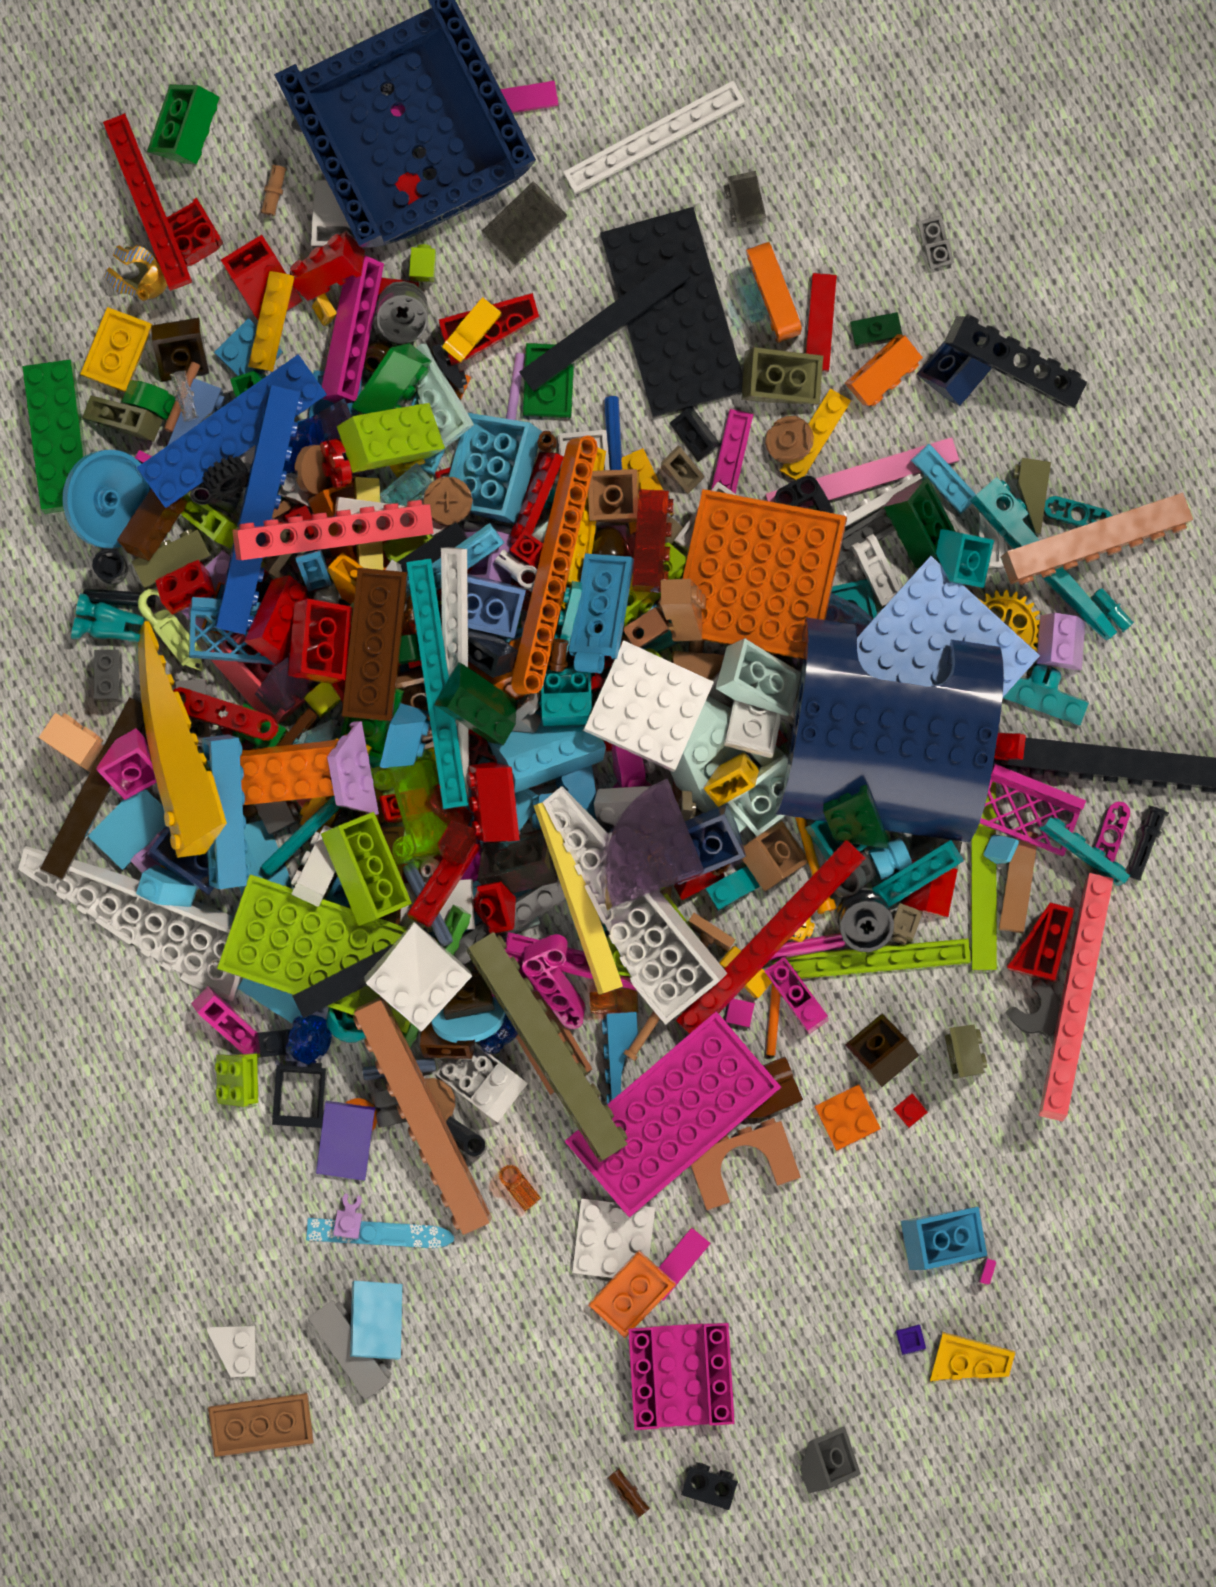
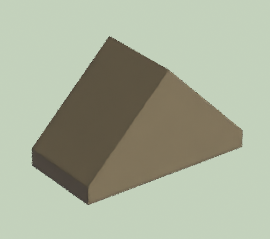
M679 445L661 462V469L687 494L705 477Z

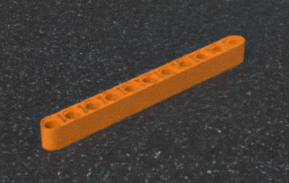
M587 435L573 438L566 445L511 680L512 689L518 695L538 693L544 683L553 644L552 641L558 623L598 450L597 441L592 436Z

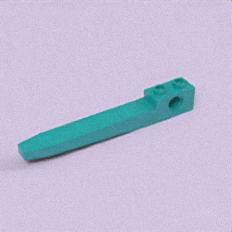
M996 477L970 499L971 503L1013 549L1040 541L1022 520L1029 514L1026 511L1025 504L1019 498H1015L1012 495L1010 487L1005 481L999 480ZM997 500L1004 502L1005 510H1000L997 507ZM1063 567L1055 569V574L1042 578L1106 641L1117 633L1104 613Z

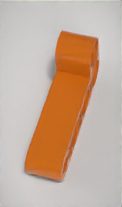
M770 242L747 249V259L771 319L770 326L771 330L775 331L776 342L780 343L801 335V322Z

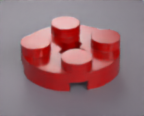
M338 438L321 442L320 448L325 458V462L322 463L324 475L331 477L335 489L348 486L352 481V471L349 460L345 461L342 453L346 452L342 442Z

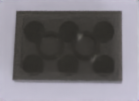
M533 181L481 232L516 267L567 218V214Z

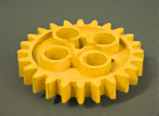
M995 590L994 598H991L986 593L984 595L985 602L980 601L990 610L994 608L1000 610L1003 622L1005 621L1008 609H1011L1012 613L1007 626L1037 652L1038 650L1033 644H1038L1036 636L1039 635L1037 626H1040V620H1036L1035 617L1039 615L1040 611H1031L1034 603L1026 605V596L1021 600L1017 599L1018 592L1009 597L1008 590L1004 591L1003 596H1000L999 592ZM1014 617H1022L1025 620V626L1023 628L1015 627L1013 624Z

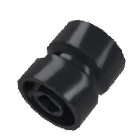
M104 549L95 555L92 567L94 573L102 582L108 585H116L126 578L128 565L119 552L113 549Z

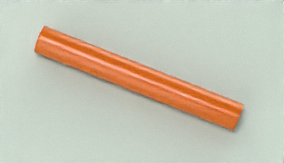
M773 983L771 987L766 1055L776 1056L781 997Z

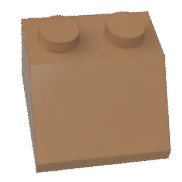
M637 469L593 471L588 489L589 520L608 523L641 522L639 473Z
M783 821L743 846L746 857L742 858V860L764 892L808 863L805 853Z

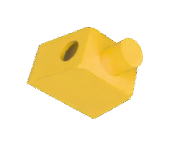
M742 752L718 766L703 789L714 803L720 807L754 788L759 770L745 752Z

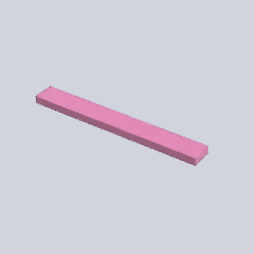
M952 437L930 444L948 464L959 462ZM925 446L816 478L829 501L900 480L910 474L922 473L911 462V459ZM804 483L801 485V490L805 494H810L814 491V487L810 483ZM777 490L765 494L767 501L774 502ZM782 494L779 496V501L782 504L788 505L792 502V498L788 494ZM811 500L799 507H811L814 506V503Z

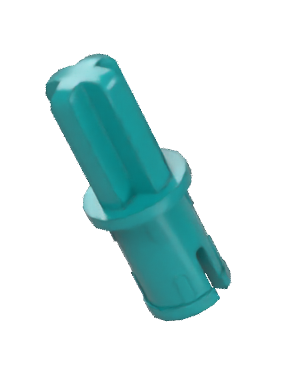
M1100 588L1093 594L1092 599L1106 613L1105 616H1109L1122 632L1134 623L1121 609V604H1117L1103 588Z

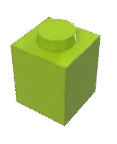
M418 244L417 247H411L410 281L435 282L437 254L436 249L432 248V246Z

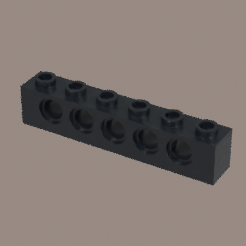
M972 315L956 316L944 341L945 344L1066 408L1076 407L1087 384V381L1080 378L1081 374L1069 368L1067 371L1062 369L1060 362L1052 358L1046 360L1040 357L1041 352L1031 347L1025 349L1019 346L1021 342L1013 337L1007 336V338L999 335L1000 330L990 325L984 327L978 324L980 320ZM977 332L979 341L975 345L972 338L974 333ZM996 343L1000 347L997 355L993 352V347ZM1016 354H1018L1020 357V363L1018 364V366H1015L1014 364V357ZM1037 365L1040 367L1038 377L1034 374V369ZM1059 376L1061 382L1059 387L1056 388L1054 380Z

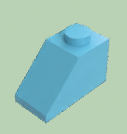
M155 864L142 873L136 894L158 905L191 907L197 888L171 871Z

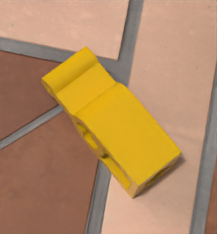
M482 297L443 344L442 348L461 363L501 316V312Z

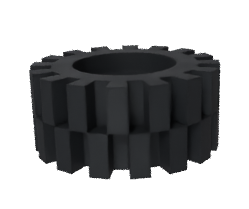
M229 456L227 460L224 457L221 459V462H214V466H209L207 468L208 471H205L204 477H202L203 483L213 499L222 500L224 498V500H227L229 496L233 498L236 496L235 493H241L243 487L246 488L249 471L241 458Z

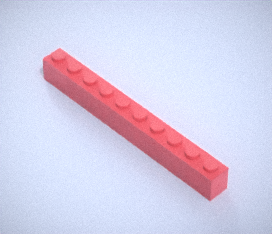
M1089 873L1085 879L1038 1116L1063 1122L1068 1115L1114 878Z

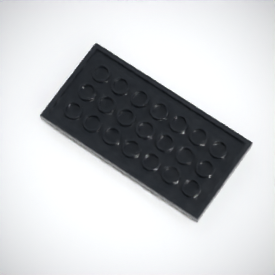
M694 207L600 232L618 298L622 297L675 257L678 258L691 276L690 279L626 325L653 418L741 394L743 375Z

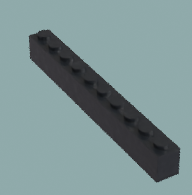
M1026 737L1023 760H1000L999 765L1017 773H1020V769L1030 770L1029 774L1044 775L1045 771L1054 772V777L1069 778V774L1079 775V780L1093 781V777H1101L1103 782L1118 783V779L1128 780L1127 784L1133 786H1142V782L1152 783L1153 788L1166 789L1167 785H1176V790L1191 791V788L1194 787L1201 788L1202 793L1216 794L1215 757Z

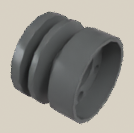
M405 281L394 282L386 286L379 294L377 301V324L383 336L392 342L403 344L419 339L425 332L428 324L427 298L423 291L415 284Z

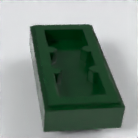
M898 312L850 321L855 346L890 340L897 334L903 335Z

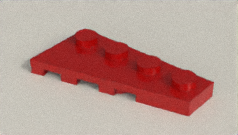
M539 452L517 522L511 531L512 538L510 543L514 544L523 530L532 535L564 456L557 453Z

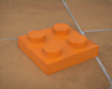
M859 1084L814 1106L836 1151L881 1129Z

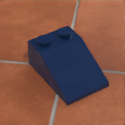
M166 827L149 849L147 855L167 870L210 895L214 887L209 885L208 851L206 854L177 858L176 851L171 847L170 829Z

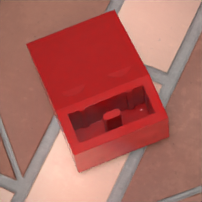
M262 234L221 259L223 267L258 321L269 272L286 274ZM293 286L287 311L303 302Z

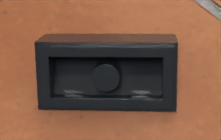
M693 407L686 408L669 423L698 462L721 446Z

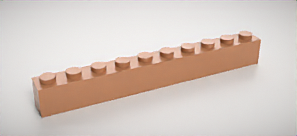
M379 997L357 1007L354 1012L355 1016H353L355 1025L359 1030H363L366 1036L364 1039L368 1051L373 1052L377 1059L375 1061L377 1070L381 1075H385L388 1081L386 1087L391 1097L395 1096L399 1104L397 1105V1110L401 1118H406L410 1126L408 1127V1132L413 1141L417 1140L421 1148L419 1155L422 1161L428 1163L431 1169L429 1174L435 1186L439 1185L442 1191L440 1197L446 1208L449 1207L453 1214L451 1219L454 1227L457 1230L460 1229L464 1235L489 1224L492 1215L387 1001Z

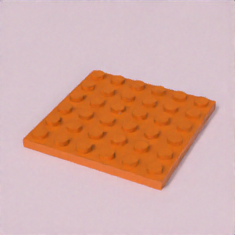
M702 489L683 579H691L702 591V594L706 596V609H702V640L732 645L745 638L768 653L804 659L806 642L801 641L805 617L822 620L826 618L847 516Z

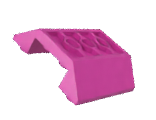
M729 1323L650 1326L628 1329L634 1430L659 1429V1427L735 1424Z

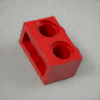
M199 559L155 580L161 603L172 615L189 607L192 597L208 598L215 594L210 573Z

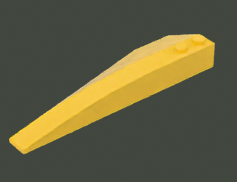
M144 621L138 631V634H140V641L138 642L140 691L149 752L165 812L164 822L170 829L171 847L176 851L177 858L206 854L227 824L213 774L211 771H206L204 764L207 762L204 753H198V738L196 734L189 731L191 721L179 692H173L171 685L174 684L172 675H166L165 658L157 653L159 650L158 641L150 622Z

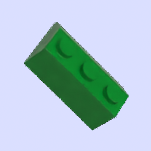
M170 84L147 152L183 164L197 165L202 155L204 142L210 132V125L217 111L220 97L199 85Z
M410 343L390 348L352 407L365 414L402 408L404 402L409 400L416 392L415 386L418 381L423 380L428 374V366L432 361Z

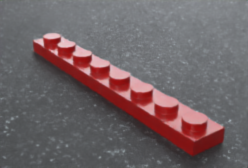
M124 113L104 121V127L169 290L172 291L193 283L126 114Z

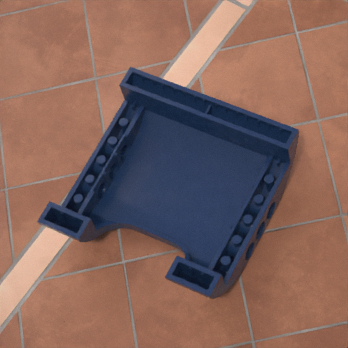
M805 617L801 642H806L784 789L778 790L775 814L827 822L823 813V804L836 800L846 793L852 796L860 792V786L867 785L885 830L970 842L976 833L984 811L993 768L1003 699L1004 669L1001 648L951 639L947 664H951L952 668L945 682L937 686H921L872 677L862 668L858 659L857 634L854 624Z

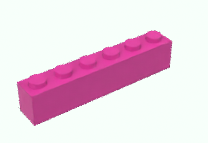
M366 255L364 256L362 276L356 278L354 275L345 278L346 283L342 285L322 388L327 394L323 399L337 405L354 403L357 399L384 263Z

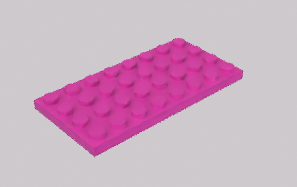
M716 1011L607 1104L614 1115V1118H612L613 1122L617 1127L621 1126L628 1137L625 1141L628 1145L599 1162L579 1130L574 1132L565 1142L630 1218L778 1091L781 1086Z

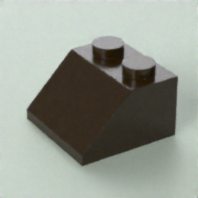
M199 317L151 325L152 344L161 382L185 378L191 362L200 365L196 376L209 374Z
M883 1013L845 1044L858 1062L881 1087L920 1056L910 1041Z

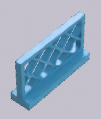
M192 597L189 605V658L276 665L265 656H261L262 654L259 652L256 655H248L242 649L247 643L243 642L241 645H238L230 637L235 632L229 631L226 633L223 629L215 628L223 637L214 643L206 634L215 626L216 621L214 619L217 618L221 599ZM257 602L256 606L251 607L250 615L254 616V618L261 605L259 602ZM196 617L205 618L211 625L202 631L195 624ZM202 638L210 648L206 651H195V643ZM227 640L235 650L231 653H223L218 646ZM287 657V660H286V662H285V664H284V665H286V666H287V664H288V657Z

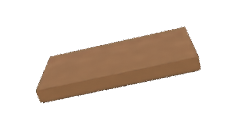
M308 1393L208 1407L214 1457L314 1443Z

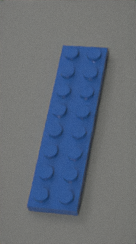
M299 354L136 467L165 508L203 483L202 477H204V472L208 471L207 468L209 466L213 467L214 462L217 461L219 463L224 457L227 460L229 456H233V458L235 456L240 457L256 446L269 386L274 385L301 392L299 398H303L302 409L300 413L296 412L295 417L327 396Z

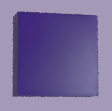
M920 1324L896 1330L902 1355L926 1349Z

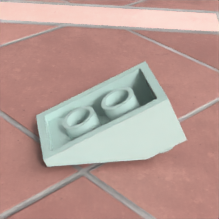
M744 638L727 646L716 689L736 701L789 716L792 712L801 672Z
M786 755L759 768L755 787L728 802L757 837L785 816L775 814L778 790L784 789L788 763Z

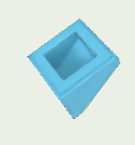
M992 835L984 851V856L996 864L1009 863L1019 841L1014 838Z

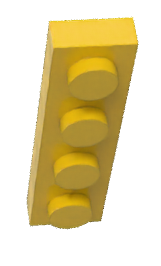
M269 272L248 367L273 372L295 276Z
M830 388L808 424L812 428L814 435L813 446L809 454L793 464H783L780 469L781 473L793 480L806 476L851 403V400Z

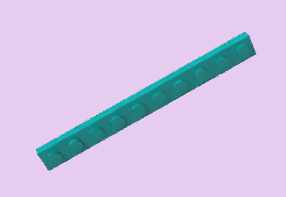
M425 559L406 562L443 809L467 806L468 800L456 720L434 705L449 680L432 560Z

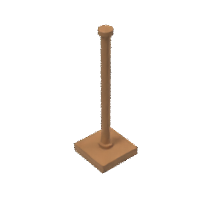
M693 913L688 921L691 928L700 934V941L706 948L709 944L712 945L714 943L728 952L736 940L696 913ZM654 1011L629 1049H625L623 1052L625 1056L633 1061H636L638 1058L636 1056L660 1020Z

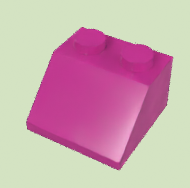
M137 729L116 739L97 766V771L124 800L157 783L148 741Z

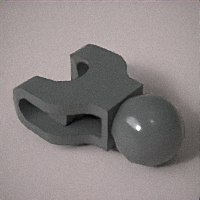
M1035 979L1031 988L1041 1000L1040 1009L1034 1014H1026L1017 1007H1010L1005 1013L1023 1033H1041L1047 1038L1050 1037L1051 1044H1053L1059 1014L1058 995L1044 982Z

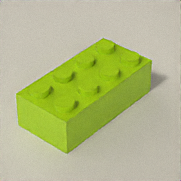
M430 403L352 416L337 426L353 473L428 459L445 449Z
M374 812L321 833L359 926L412 904Z

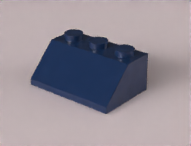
M977 332L974 333L972 338L975 345L979 341ZM943 342L917 372V375L944 398L960 406L992 368ZM998 343L993 347L995 355L1000 351Z
M727 804L660 831L657 844L678 885L746 857L737 823Z

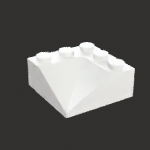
M413 922L364 976V979L368 986L422 1032L472 975L466 966L418 924Z

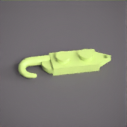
M145 590L138 599V608L141 614L150 622L154 631L182 666H188L202 672L201 659L189 658V633L174 614L172 615L168 610H162L154 614L146 601L151 595L159 596L158 590ZM195 643V651H202Z

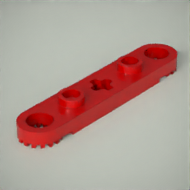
M183 687L173 690V692H179L180 696L186 695L184 707L189 717L264 741L273 739L277 735L278 722L268 714ZM226 711L228 715L221 718L219 712ZM270 722L271 727L269 731L261 733L262 723Z

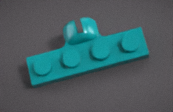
M572 581L570 588H565L563 602L566 603V608L560 610L554 639H565L570 643L582 592V582Z
M1039 664L1034 666L1029 678L1021 677L1003 697L1004 699L1079 726L1089 704V701L1061 692L1058 689L1061 673L1056 668L1051 667L1047 680L1044 679L1047 666Z

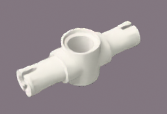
M503 549L500 555L506 560L497 556L494 562L511 573V577L519 582L522 588L532 592L534 582L526 584L522 581V576L525 572H532L536 576L537 569L523 561L519 562Z

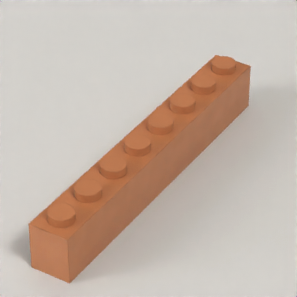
M1180 493L1007 551L1000 558L1010 584L1019 582L1020 585L1032 582L1034 576L1041 574L1042 578L1055 574V569L1061 567L1064 570L1078 566V561L1085 559L1086 563L1099 559V554L1107 552L1109 556L1122 551L1121 547L1129 545L1130 548L1139 546L1144 543L1143 540L1150 537L1154 541L1166 536L1165 532L1172 530L1173 533H1178L1187 529L1186 525L1194 519L1184 494Z

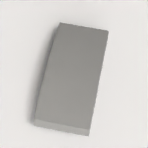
M942 216L917 221L930 269L954 263Z

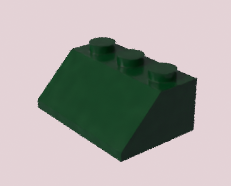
M928 476L894 494L884 506L887 517L891 520L898 538L902 541L908 557L916 569L920 568L930 556L940 563L936 550L941 529L956 532Z
M458 662L434 705L488 742L504 746L516 725L517 701L464 664Z

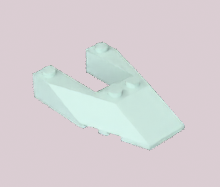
M707 696L674 772L670 771L675 785L681 791L692 792V802H696V808L702 814L718 808L703 789L718 766L742 752L747 753L759 768L785 755L776 745L772 758L724 746L732 708L710 696ZM727 802L725 804L728 805L740 833L747 825Z

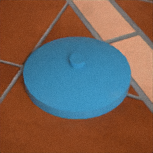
M98 450L81 458L67 476L63 489V508L66 519L75 534L92 546L100 548L122 547L117 539L151 489L136 468L141 463L133 456L118 450Z

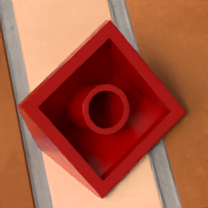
M952 868L901 900V904L923 911V913L948 918L958 869Z

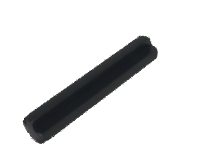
M87 588L83 591V594L89 597L91 603L102 602L138 606L139 596L143 593ZM155 595L147 598L148 607L155 606Z

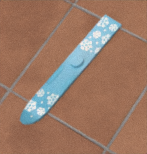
M308 1218L306 1240L421 1248H440L454 1241V1235L449 1230L430 1225L362 1221L359 1240L334 1236L336 1220Z

